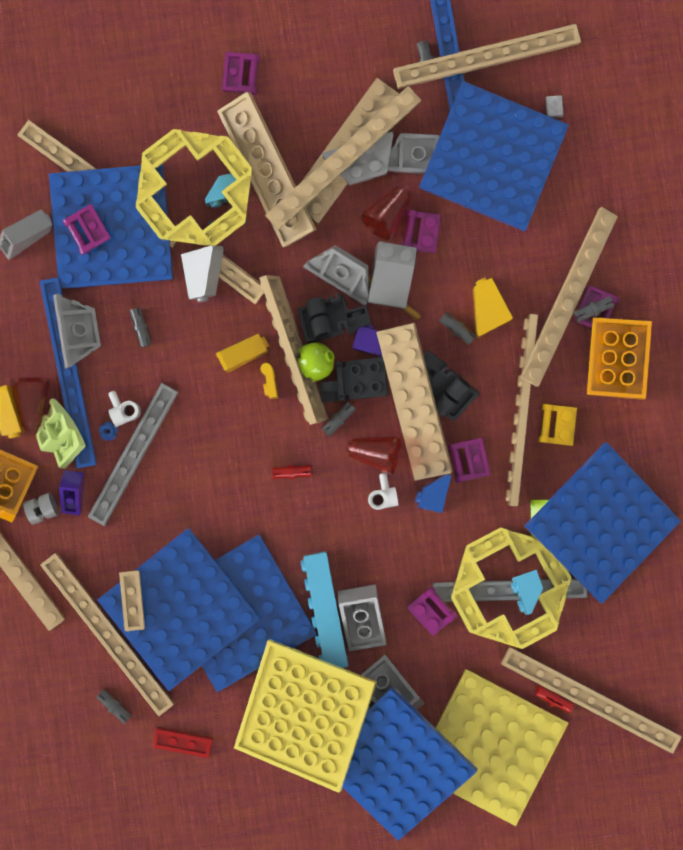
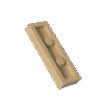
M223 255L219 277L251 302L257 304L263 296L260 282Z
M140 570L120 572L125 631L144 630L145 619Z

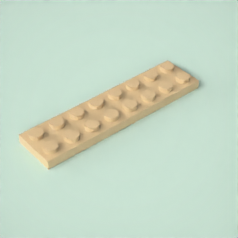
M376 78L323 153L340 148L397 97L399 93ZM322 154L304 179L326 161ZM341 175L306 205L311 219L318 224L348 185Z
M246 92L217 112L231 141L252 167L251 182L266 213H268L296 188V185L251 92ZM306 206L279 231L272 224L283 248L317 230Z
M265 275L260 277V289L266 296V306L272 314L273 327L278 331L280 337L278 339L279 344L285 351V362L291 369L292 382L297 386V396L305 410L304 417L310 425L329 420L317 383L312 382L313 379L306 378L300 370L298 358L301 357V352L298 353V350L303 346L280 276Z
M415 322L376 332L414 479L420 480L452 473L453 470Z

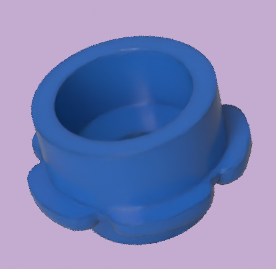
M105 422L104 425L99 427L100 437L103 440L110 441L115 439L118 433L117 427L111 422Z

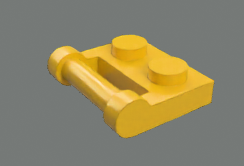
M264 363L260 367L261 372L266 376L267 382L263 384L264 393L271 400L278 399L274 369L269 363Z
M543 404L542 410H544L539 442L573 446L577 408ZM551 411L556 412L554 438L549 437Z

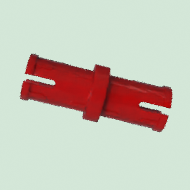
M292 464L289 467H272L273 479L290 478V480H293L295 477H311V465L293 466Z
M539 685L535 691L536 697L549 702V705L552 707L556 706L567 713H570L574 707V702L542 685Z

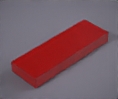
M157 727L152 747L209 758L213 738Z

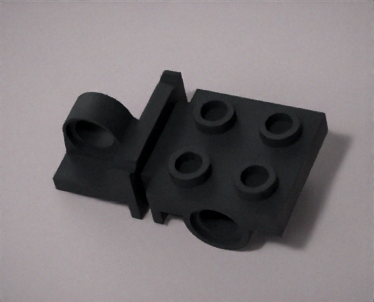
M336 293V299H334L333 295H330V298L325 300L321 297L308 300L306 306L297 308L306 343H315L344 334V328H346L348 334L355 333L356 329L370 325L371 321L366 305L348 311L343 294L340 295L339 293Z
M428 350L423 356L437 411L454 422L478 397L480 392L453 369L450 368L446 371L448 364Z
M383 357L346 361V367L345 362H336L337 381L319 383L323 403L388 396L386 367Z

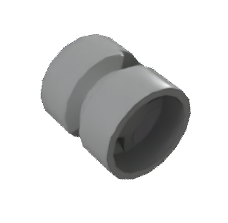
M50 492L39 496L38 500L33 498L23 503L25 514L31 525L42 522L44 518L50 519L59 515L57 504Z

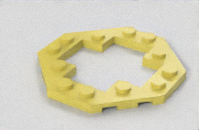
M173 129L142 152L136 209L161 240L216 246L245 224L252 167L229 137ZM185 146L197 161L214 150L236 179V181L221 191L233 208L204 230L199 227L191 215L175 227L152 197L167 185L156 171V168Z
M500 527L466 546L451 599L469 633L523 649L557 631L571 576L568 570L537 539ZM508 545L518 562L535 553L553 585V588L540 594L538 598L546 614L514 631L504 614L486 623L469 591V588L485 580L476 562Z

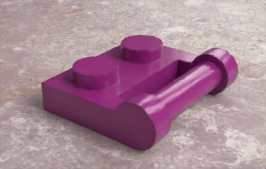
M226 52L222 91L235 93L251 92L252 95H256L257 64L260 62V56L256 54ZM245 61L250 62L248 86H242Z
M93 204L86 206L62 221L73 235L80 248L79 252L81 255L89 253L92 249L111 239ZM77 220L90 240V243L87 245L74 223Z
M407 210L406 216L408 219L405 240L402 242V245L417 248L416 251L435 254L441 215ZM415 218L421 219L417 244L412 243Z
M589 285L578 310L588 306L591 302H598L608 296L612 299L608 303H613L615 307V305H618L620 298ZM614 307L605 310L602 318L610 319ZM589 317L579 322V324L592 329L593 318L596 317Z
M482 438L448 445L456 470V483L490 475ZM460 448H464L470 474L464 475L459 454Z
M433 586L429 587L407 607L432 636L458 616L455 610L452 611L437 595L436 589ZM428 597H430L433 600V602L443 611V613L446 615L445 618L427 600Z

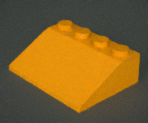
M593 318L587 395L646 399L652 321Z
M0 450V518L13 522L38 466L3 450Z

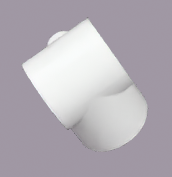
M116 391L109 392L108 395L114 408L108 411L115 427L139 418L141 408L136 402L125 401L121 404ZM130 405L135 409L132 416L126 414V408Z
M386 473L380 474L382 489L374 490L370 493L368 497L370 506L376 510L399 506L396 488H389ZM380 494L383 496V503L381 505L373 503L372 498L374 495Z

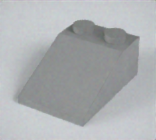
M378 242L374 253L368 303L406 308L417 248Z
M376 585L338 591V603L349 651L387 645Z
M386 655L361 674V676L377 682L371 698L374 703L393 687L416 710L425 704Z

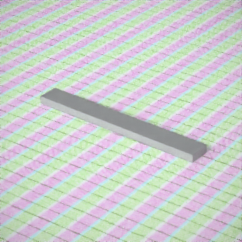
M161 383L88 518L106 526L179 393L178 391Z
M571 578L566 598H587V590L576 578ZM540 579L543 587L541 594L553 588L549 579ZM513 580L482 581L469 588L475 601L520 600L518 594H514L511 582ZM455 582L433 583V587L436 589L435 592L444 602H453L451 595Z

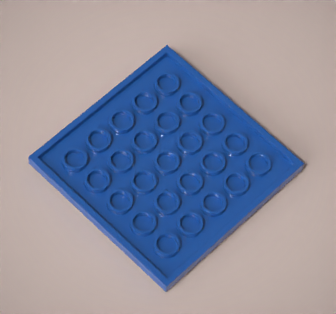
M462 81L419 188L525 232L569 125Z
M161 164L156 168V171L165 181L164 164ZM141 165L49 173L57 271L61 289L174 280L170 241L161 240L136 209ZM165 186L152 197L168 217ZM93 204L111 239L92 249L89 253L81 255L79 252L80 248L73 235L62 221L86 206ZM75 221L74 223L87 245L90 243V240L79 221Z
M604 442L524 527L602 604L681 521L608 443Z
M190 528L186 529L134 570H140L145 619L144 630L125 631L120 582L98 599V602L168 691L261 619Z
M260 534L215 560L261 618L202 665L216 692L257 670L260 667L268 640L271 639L294 648L317 635Z
M391 687L368 708L343 788L399 841L477 772L478 768L402 695Z

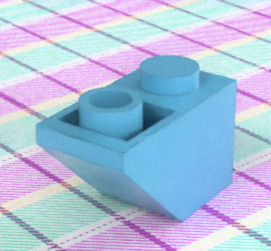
M231 173L217 178L205 198L207 207L217 208L222 206V203L228 202L221 191L236 181Z
M537 570L512 578V590L514 594H518L520 601H517L520 611L524 612L525 615L532 613L543 590Z

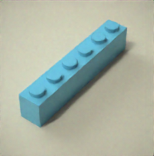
M323 551L304 555V560H301V567L303 572L306 571L308 578L304 579L306 591L310 590L311 598H308L310 610L314 609L315 617H312L313 628L318 630L319 636H315L317 648L321 647L322 651L319 659L341 668L348 667L327 552Z

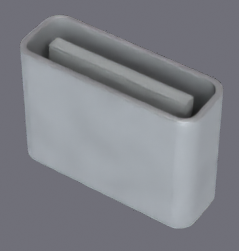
M562 95L546 96L547 116L551 118L563 117Z

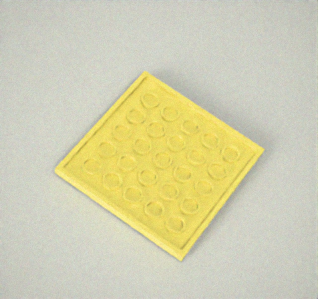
M270 639L266 644L234 748L340 793L377 682Z
M465 668L435 727L478 768L477 772L453 794L516 826L569 723Z

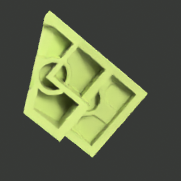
M50 399V410L48 415L43 416L36 438L40 450L53 452L58 467L65 469L86 445L77 426L66 410L56 399Z

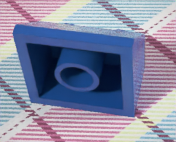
M444 474L422 487L421 492L417 491L415 502L418 503L417 507L442 513L451 475Z

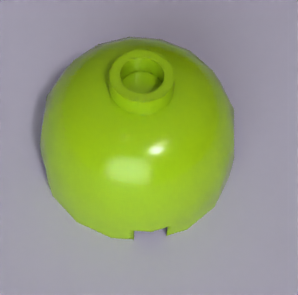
M315 342L301 346L298 350V353L301 352V357L298 358L300 370L306 378L313 379L312 382L320 381L328 377L332 372L334 354L326 345Z

